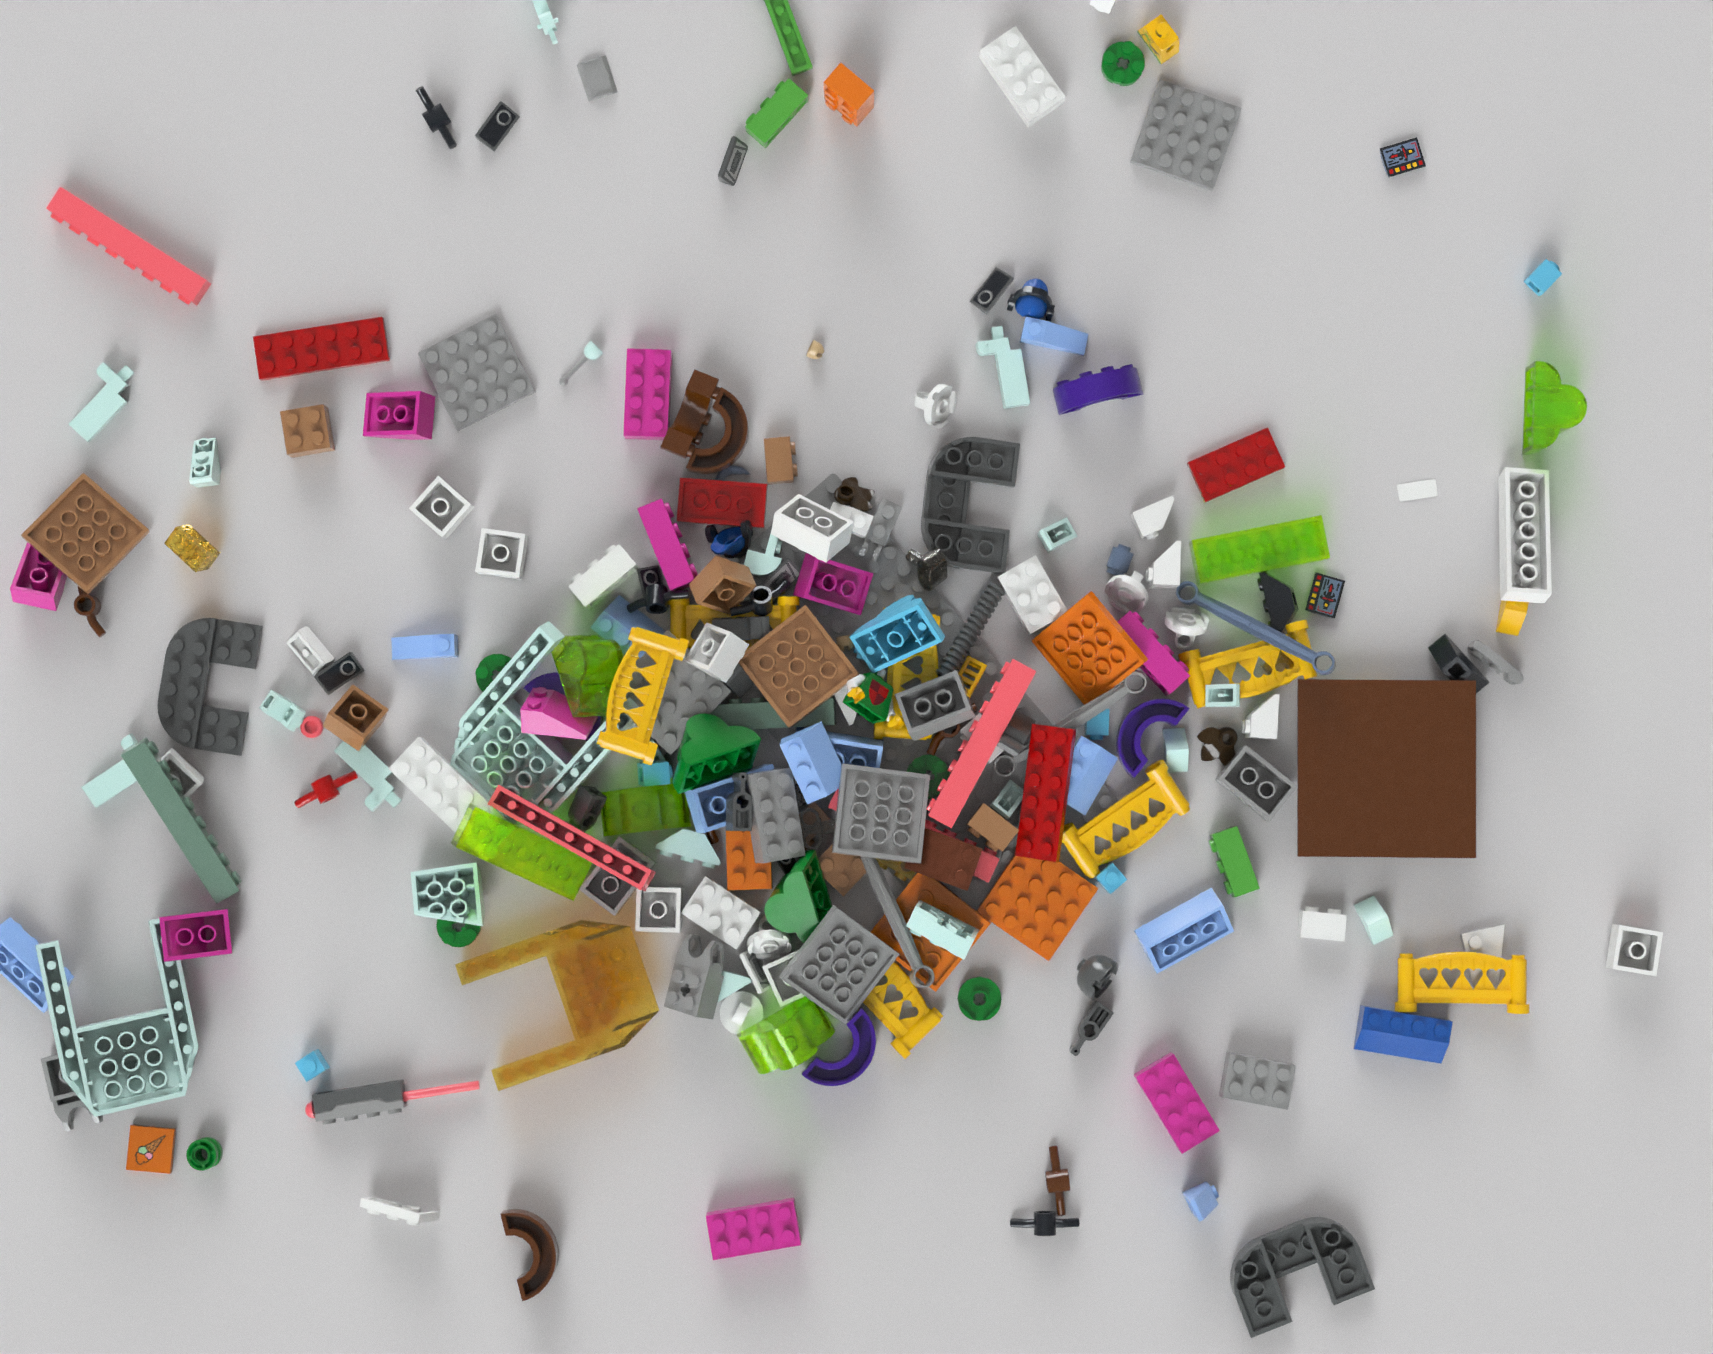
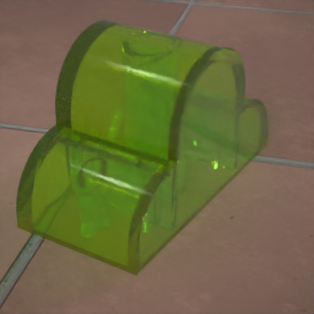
M1535 361L1525 368L1522 455L1535 454L1555 442L1560 433L1578 425L1584 419L1587 412V401L1583 393L1572 385L1561 384V377L1556 368L1543 361Z
M564 635L565 637L551 653L572 716H606L611 684L617 668L623 659L621 647L613 639L601 640L596 635Z
M673 784L601 792L607 797L601 810L603 837L691 827L690 812L685 792L678 794Z
M804 996L738 1033L737 1037L759 1074H766L778 1068L781 1071L789 1070L804 1063L818 1051L819 1045L827 1041L835 1033V1028L825 1010Z

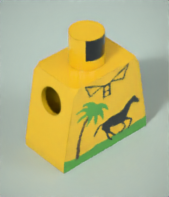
M1159 15L1137 31L1161 65L1179 52V38L1163 15Z

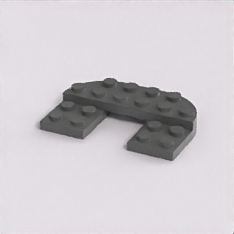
M964 437L948 443L934 455L926 475L921 532L926 547L937 560L947 566L958 569L963 568L999 574L1005 573L1010 530L966 524L971 482L1015 487L1020 443L980 437Z
M202 618L187 623L174 634L165 654L157 704L160 722L173 740L193 749L242 756L249 713L204 706L210 663L256 669L263 626L217 618Z
M1323 1217L1306 1218L1259 1236L1248 1242L1239 1251L1231 1267L1230 1283L1251 1338L1293 1322L1277 1282V1278L1317 1263L1333 1305L1375 1289L1361 1249L1354 1237L1343 1225Z

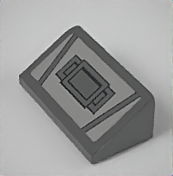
M735 136L731 137L718 173L719 182L734 186L748 150L747 144Z
M787 558L759 586H766L772 591L783 579H786L790 582V586L779 596L781 597L797 582L800 569Z

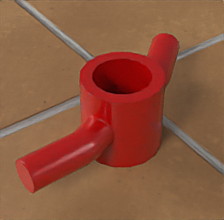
M353 770L335 780L332 779L331 775H327L311 783L313 791L295 800V806L301 808L317 798L320 804L334 799L340 795L338 787L358 778L356 772Z

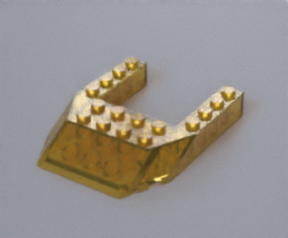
M580 920L455 964L461 984L465 985L546 956L575 1038L572 1041L493 1068L491 1072L498 1091L625 1047L659 1012V1007L631 926Z

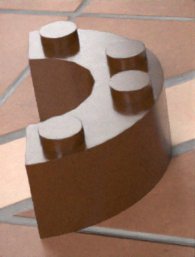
M694 369L686 387L679 412L674 423L667 430L660 446L661 449L685 459L692 457L696 447L695 444L700 445L704 433L701 431L703 426H708L712 414L709 411L713 400H716L721 389L718 387L719 379Z
M722 387L712 408L725 422L724 436L712 448H695L686 466L689 472L713 474L723 471L739 459L746 447L749 430L745 411L737 398Z
M521 1209L504 1210L500 1215L505 1235H515L523 1238L533 1251V1263L530 1270L520 1275L517 1279L521 1299L525 1301L541 1292L552 1278L558 1264V1243L550 1226L538 1215Z

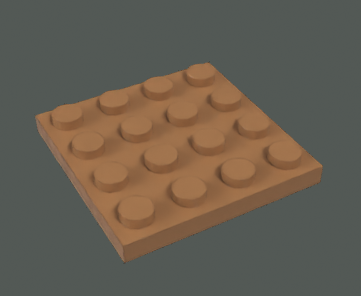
M82 473L21 536L84 592L89 594L150 531L86 474Z
M806 605L747 649L744 656L738 662L789 729L844 688L848 680L859 675L858 671Z

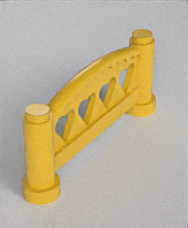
M690 596L689 599L668 601V605H670V632L677 639L681 637L689 640L687 648L690 649L696 641L691 637V632L700 619L705 625L706 623L712 624L711 618L758 617L752 611L746 614L731 616V614L729 615L702 605H690ZM778 597L777 605H773L771 613L766 615L769 616V624L772 629H775L797 612L800 597ZM759 639L743 641L749 644V646L747 647V649H749L752 645L758 642Z
M932 614L933 618L940 627V616ZM937 645L888 666L887 683L893 687L892 700L896 715L903 718L895 694L905 690L901 687L902 684L913 678H919L921 684L938 678L935 672L936 669H939ZM915 656H921L923 659L920 665L922 672L915 674L902 663ZM887 720L874 723L873 739L882 740L883 737L912 739L905 724L896 731L894 726L892 728L887 726ZM932 734L918 740L931 739Z
M1307 620L1285 625L1287 631L1285 635L1312 649L1306 630L1309 629ZM1259 641L1201 657L1199 649L1178 654L1179 661H1182L1189 669L1187 673L1190 677L1187 680L1194 705L1197 706V709L1205 707V685H1211L1216 668L1229 679V684H1240V699L1272 691L1301 675L1304 676V680L1317 677V672L1311 663L1265 641ZM1280 651L1294 662L1292 669L1285 668L1282 672H1278L1275 669ZM1258 657L1272 668L1270 675L1263 674L1260 678L1254 676ZM1237 662L1251 674V678L1248 681L1241 680L1240 683L1232 681Z
M631 627L628 640L632 641V645L627 650L614 675L607 702L606 731H600L596 744L602 748L641 759L644 764L652 765L658 744L649 740L673 660L683 661L689 640L681 637L678 640L640 627ZM645 651L656 664L638 668L636 666V661L640 659L638 653ZM639 672L650 685L632 689L629 685L630 681L633 680L632 673ZM629 692L633 693L644 706L626 710L623 707V703L627 701L626 694ZM620 714H627L638 727L620 731L617 728V724L621 722Z
M1158 760L1147 767L1145 773L1149 780L1077 829L1072 822L1064 825L1062 843L1066 846L1084 875L1088 876L1089 879L1094 878L1100 873V865L1123 857L1146 843L1169 821L1173 814L1178 813L1179 816H1182L1190 810L1188 801L1167 771L1168 766L1164 760ZM1149 798L1162 802L1165 805L1164 810L1157 811V814L1153 817L1149 816ZM1131 810L1147 817L1146 822L1139 824L1137 829L1131 828ZM1113 823L1129 830L1128 835L1121 836L1118 842L1113 841ZM1095 835L1111 843L1110 847L1103 849L1101 854H1095L1094 851Z
M1445 952L1415 959L1412 953H1399L1397 1002H1395V1011L1417 1012V1003L1507 1004V1013L1529 1014V1004H1527V960L1525 955H1511V959L1506 960L1476 952ZM1421 968H1427L1428 970L1436 968L1438 971L1429 988L1419 975ZM1444 968L1450 970L1457 968L1460 970V975L1451 988L1441 974ZM1468 968L1473 971L1481 969L1483 972L1474 988L1471 987L1464 976V971ZM1489 969H1494L1495 971L1503 969L1505 971V976L1496 989L1486 975Z
M893 962L884 974L887 977V983L875 986L863 1003L896 1037L890 1044L906 1059L911 1054L910 1051L941 1021L943 1015L935 1007L932 1009L927 1007L921 993L911 983L910 977L899 965ZM890 984L895 985L896 991L902 992V999L884 1003L887 986ZM905 1000H909L912 1007L918 1009V1014L914 1017L899 1019L902 1003Z

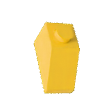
M1501 600L1496 632L1518 636L1527 614L1529 602Z

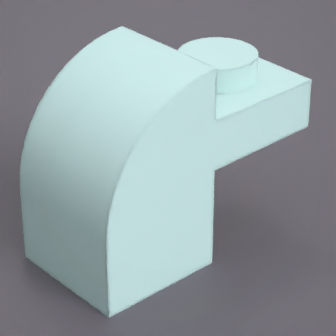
M770 533L765 554L752 550L747 551L744 565L749 567L752 575L758 577L769 576L782 564V558L775 557V553L780 554L783 541H779V538Z
M270 690L259 707L265 714L276 719L293 732L303 723L304 715L306 714L305 710L273 690Z

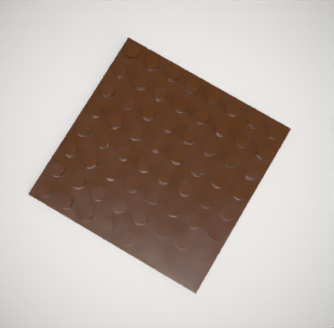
M1298 679L1297 857L1476 858V681Z

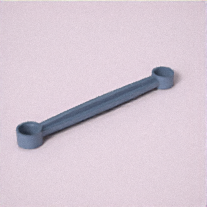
M1184 581L1176 589V595L1183 604L1192 605L1195 603L1241 630L1311 663L1315 671L1320 675H1329L1334 671L1336 661L1329 652L1321 651L1317 653L1257 619L1200 593L1198 587L1193 582ZM1186 586H1192L1195 589V596L1191 600H1184L1180 596L1181 590ZM1328 656L1332 660V666L1325 671L1318 670L1316 662L1319 657Z

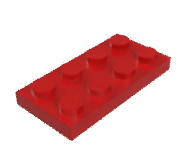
M1268 427L1187 463L1204 503L1285 468Z
M680 478L677 522L740 526L742 521L749 520L752 527L765 528L768 484Z

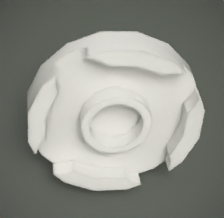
M938 384L930 393L917 392L915 394L914 405L924 410L925 421L930 426L942 428L949 422L946 418L949 413H954L957 402L956 392L952 391L953 387L946 384Z
M1135 570L1131 576H1113L1106 584L1104 590L1105 594L1107 593L1109 596V603L1125 613L1130 610H1136L1138 613L1144 609L1148 601L1147 590L1140 583L1144 576Z
M1174 607L1170 613L1167 611L1165 615V625L1173 631V641L1176 647L1181 650L1190 648L1194 643L1195 636L1204 634L1208 630L1209 618L1204 613L1201 616L1195 614V609ZM1181 635L1189 636L1186 642H1178V638Z
M763 917L759 922L758 932L751 935L747 940L748 953L750 955L755 953L756 958L765 960L780 958V954L784 952L787 955L792 949L791 937L787 933L775 928L774 930H764L762 926L770 923L766 917Z
M737 991L727 996L720 1008L722 1024L728 1031L737 1035H747L755 1031L761 1024L764 1016L763 1006L759 998L747 991Z

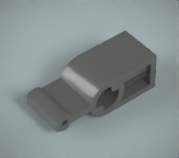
M769 616L711 618L712 625L730 631L742 640L762 639L770 632Z
M1016 710L997 746L1016 757L1032 729V724H1035L1036 721Z
M741 772L733 773L734 792L729 794L726 800V831H752V798L745 792L747 774ZM737 798L742 800L741 806L737 804Z
M580 785L568 811L569 823L584 832L592 828L607 797L596 787Z
M1095 1000L1078 1026L1080 1037L1075 1045L1070 1047L1069 1052L1077 1056L1086 1040L1092 1041L1099 1036L1114 1012ZM1088 1024L1093 1025L1092 1030L1094 1032L1090 1036L1084 1035L1086 1031L1083 1028Z

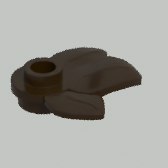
M856 477L844 479L841 486L835 490L834 498L840 504L850 505L852 508L860 511H869L873 508L869 501L873 498L875 491L859 487Z
M1209 727L1198 734L1197 738L1204 743L1200 754L1202 761H1212L1219 758L1220 762L1226 766L1235 755L1234 745L1237 742L1238 736L1234 729L1230 727H1223L1221 729ZM1225 734H1229V739L1227 741H1223V736Z

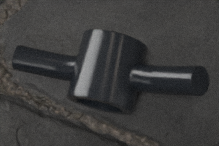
M424 87L417 88L416 92L427 111L422 113V116L432 133L439 130L449 149L455 148L457 144L446 126L451 123V120L441 103L434 106Z
M783 579L772 591L766 586L755 587L750 593L751 602L742 606L731 607V616L746 614L751 611L758 616L768 615L773 610V600L790 586V582Z
M652 584L646 588V597L628 604L627 610L632 613L645 606L646 611L649 613L662 614L667 611L669 600L689 599V590L668 592L666 586Z
M1035 1211L1034 1219L1011 1218L1010 1220L1011 1227L1034 1228V1235L1054 1236L1056 1235V1228L1079 1227L1080 1225L1079 1218L1056 1219L1055 1211Z

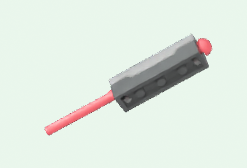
M404 1079L320 1092L312 1095L313 1101L306 1105L305 1112L308 1117L315 1118L316 1122L323 1121V1125L335 1123L336 1118L344 1117L345 1121L358 1119V1115L366 1114L367 1118L380 1115V1111L388 1110L389 1114L402 1112V1108L407 1106L408 1100L480 1089V1083L478 1080L405 1091Z

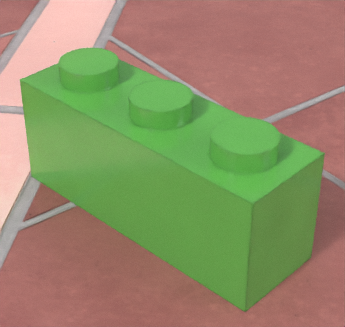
M789 78L786 82L781 81L774 90L776 93L771 98L767 97L761 103L759 112L756 115L754 113L751 114L745 122L747 124L745 126L746 132L765 149L809 101L808 94Z
M1233 826L1210 834L1211 840H1208L1212 853L1216 852L1219 859L1216 861L1219 873H1224L1226 881L1223 884L1227 894H1231L1232 897H1238L1260 889L1238 827Z

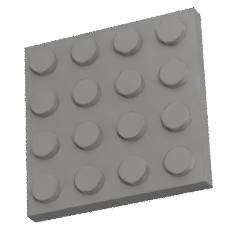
M1159 80L1130 162L1212 191L1242 108Z
M496 314L418 353L457 431L536 393Z
M669 630L663 634L677 639ZM688 648L686 649L683 661L673 660L651 737L670 755L680 746L687 721L697 714H710L732 692L722 681L713 678L684 661L690 651ZM647 653L636 662L638 668L656 664ZM639 672L632 673L633 680L629 683L632 689L650 685ZM629 692L626 694V699L630 697L639 707L644 706L633 693Z
M842 764L832 853L920 864L930 775Z
M833 905L779 977L846 1025L899 956V953Z

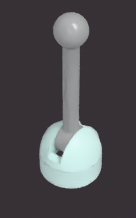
M592 341L584 348L585 357L565 377L560 378L559 382L562 386L568 384L570 377L588 359L596 360L603 354Z

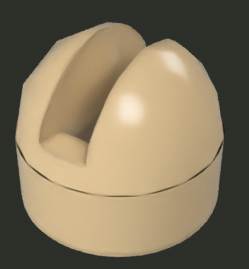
M813 340L806 356L811 359H820L824 353V347L819 342Z
M851 635L836 637L837 646L841 651H844V646H848L849 651L853 648L854 644L849 638Z

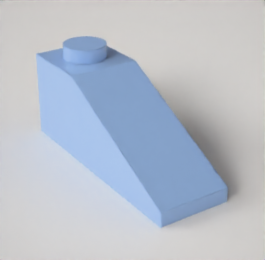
M1025 317L1020 342L1084 356L1088 334L1049 321Z
M456 634L391 638L392 660L458 657V635Z
M1207 1181L1182 1192L1191 1213L1199 1222L1204 1220L1218 1205L1216 1200L1219 1197L1215 1186H1210Z

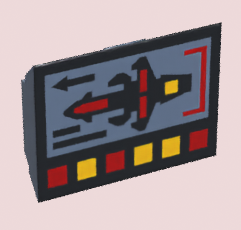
M1417 137L1380 148L1381 160L1388 177L1426 166Z
M1316 572L1305 610L1335 619L1345 581Z

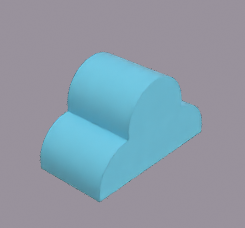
M908 595L885 608L876 618L859 627L849 638L871 672L875 673L942 642L945 635L921 598L916 599L914 595Z

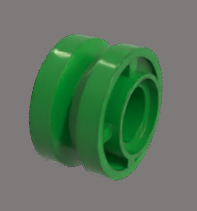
M204 1137L189 1145L186 1157L192 1168L204 1171L216 1166L221 1161L223 1151L216 1139ZM202 1149L207 1151V1159L202 1156Z

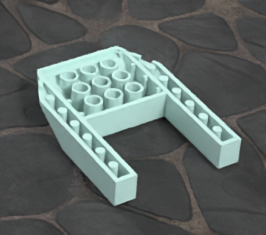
M549 621L536 629L462 716L459 722L458 738H456L454 745L455 752L452 755L450 765L488 801L497 786L501 785L546 811L553 812L576 791L612 750L602 748L596 744L600 731H606V721L575 756L553 736L521 733L520 709L522 706L512 697L565 637ZM630 697L623 703V707L626 710L639 707ZM625 713L620 714L621 722L617 724V728L620 731L633 728L635 723ZM502 813L512 824L515 825L520 823L515 819L509 817L508 815Z
M159 918L148 920L166 1007L76 1027L58 940L35 945L62 1077L94 1117L186 1095L199 1046L181 960L164 962Z

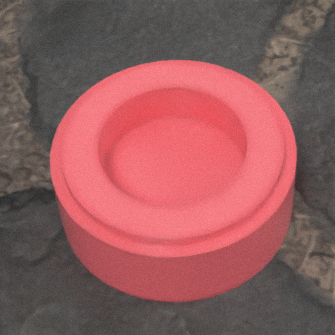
M316 716L304 718L303 723L300 725L303 735L309 738L320 736L324 729L322 720Z

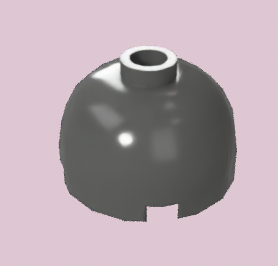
M1094 955L1087 960L1083 959L1077 966L1079 971L1077 974V984L1080 990L1092 1000H1094V997L1099 998L1111 984L1112 980H1109L1111 974L1116 975L1119 965L1104 955Z

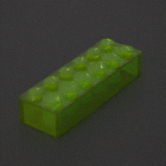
M1322 515L1194 539L1189 542L1197 585L1330 559Z
M472 803L469 804L451 841V844L460 850L574 901L592 865L590 861L556 842Z

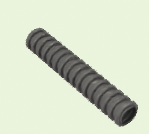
M988 583V589L984 590L985 594H982L981 600L977 601L978 606H974V611L970 613L971 617L967 618V623L963 625L964 629L961 628L960 630L961 634L956 636L957 640L953 641V646H950V651H947V657L942 659L943 663H940V668L936 669L935 672L939 677L961 668L960 664H963V659L967 658L966 653L971 651L970 647L974 646L973 642L977 641V636H980V630L985 628L984 624L988 623L987 619H990L991 613H994V607L998 606V602L1002 600L1001 596L1005 595L1002 587L995 583Z

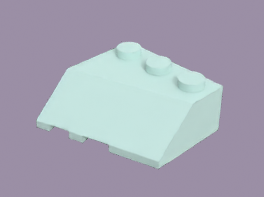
M477 862L411 872L413 906L416 916L483 926L485 916L481 870Z
M919 900L906 925L914 935L924 936L932 944L943 947L963 960L979 932V929L922 900Z

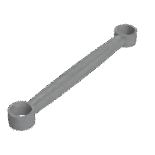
M1138 670L1130 674H1138L1142 677L1143 684L1139 689L1132 690L1128 687L1127 679L1129 676H1127L1123 683L1093 699L1052 726L1077 729L1128 693L1136 694L1142 692L1147 684L1144 674ZM1030 741L1021 747L1016 757L1006 753L997 756L994 760L995 772L1001 777L1012 775L1016 765L1028 759ZM1006 757L1011 760L1013 768L1010 772L1003 773L997 769V762L1000 758Z
M860 856L885 916L912 968L910 972L911 983L920 988L929 987L934 981V972L930 967L923 965L912 935L906 926L907 924L876 858ZM920 968L925 969L929 974L928 981L922 985L918 984L915 978L916 972Z

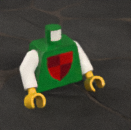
M882 669L875 673L859 674L848 680L846 683L848 693L842 703L872 724L887 720V726L890 728L894 726L896 731L904 726L903 718L896 715L893 709V687L884 681L886 670Z

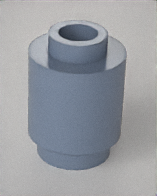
M1121 544L1118 547L1113 546L1106 565L1108 567L1106 572L1115 576L1127 574L1134 555L1130 552L1131 548Z

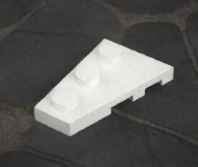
M1501 924L1460 933L1464 952L1483 953L1501 958L1505 925ZM1468 968L1471 985L1474 988L1483 972L1481 969L1473 971ZM1489 969L1486 975L1496 989L1499 985L1500 969L1497 971Z
M376 1197L361 1198L360 1207L366 1208L370 1214L380 1215V1213L387 1214L386 1218L405 1219L406 1224L419 1226V1223L437 1221L440 1214L439 1211L435 1210L420 1212L421 1207L402 1205V1207H399L400 1203Z

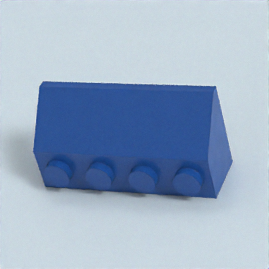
M1360 1005L1353 1049L1441 1064L1450 1043L1453 1021Z

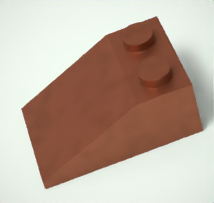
M925 828L921 863L906 862L904 868L968 891L983 849Z

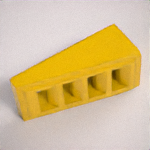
M967 656L959 671V675L963 683L970 686V689L965 687L970 700L987 665ZM969 665L979 670V673L977 674L973 672L972 670L968 669L967 666ZM963 673L975 678V680L972 681L963 676Z

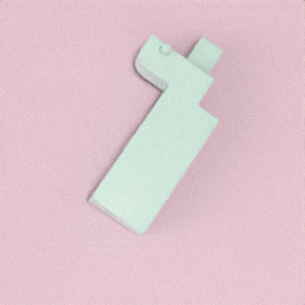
M532 0L541 23L537 25L538 29L543 28L545 35H550L553 45L558 43L554 31H557L555 23L559 22L558 18L553 19L546 0Z
M1002 326L991 327L993 340L979 341L975 346L978 355L995 356L1003 409L1028 406L1030 399L1021 349L1010 350L1008 337L1004 338Z
M104 362L97 368L98 376L107 384L69 423L87 442H90L128 402L120 395L128 386L126 382L134 374L127 365L118 374Z
M131 733L122 739L121 746L125 750L138 741ZM122 760L81 788L95 808L137 782L125 761Z
M343 741L334 750L374 789L365 799V805L372 812L384 800L393 808L402 801L393 792L395 790L394 787L386 781L392 774L388 769L389 767L367 746L364 745L360 751H357Z

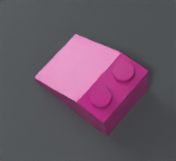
M422 391L366 393L363 436L431 440L435 396Z
M28 542L10 587L12 600L20 604L57 611L67 576Z
M805 553L793 595L861 616L873 573L833 560L824 562Z
M544 687L533 688L520 709L521 733L586 740L598 719V713L555 690Z
M228 909L159 917L164 962L232 954Z

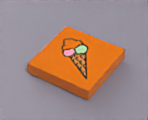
M130 1125L126 1170L172 1173L176 1128Z

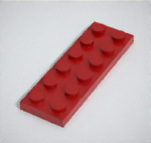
M383 317L253 336L258 376L261 381L390 361Z
M1032 724L1015 856L1059 862L1076 729Z

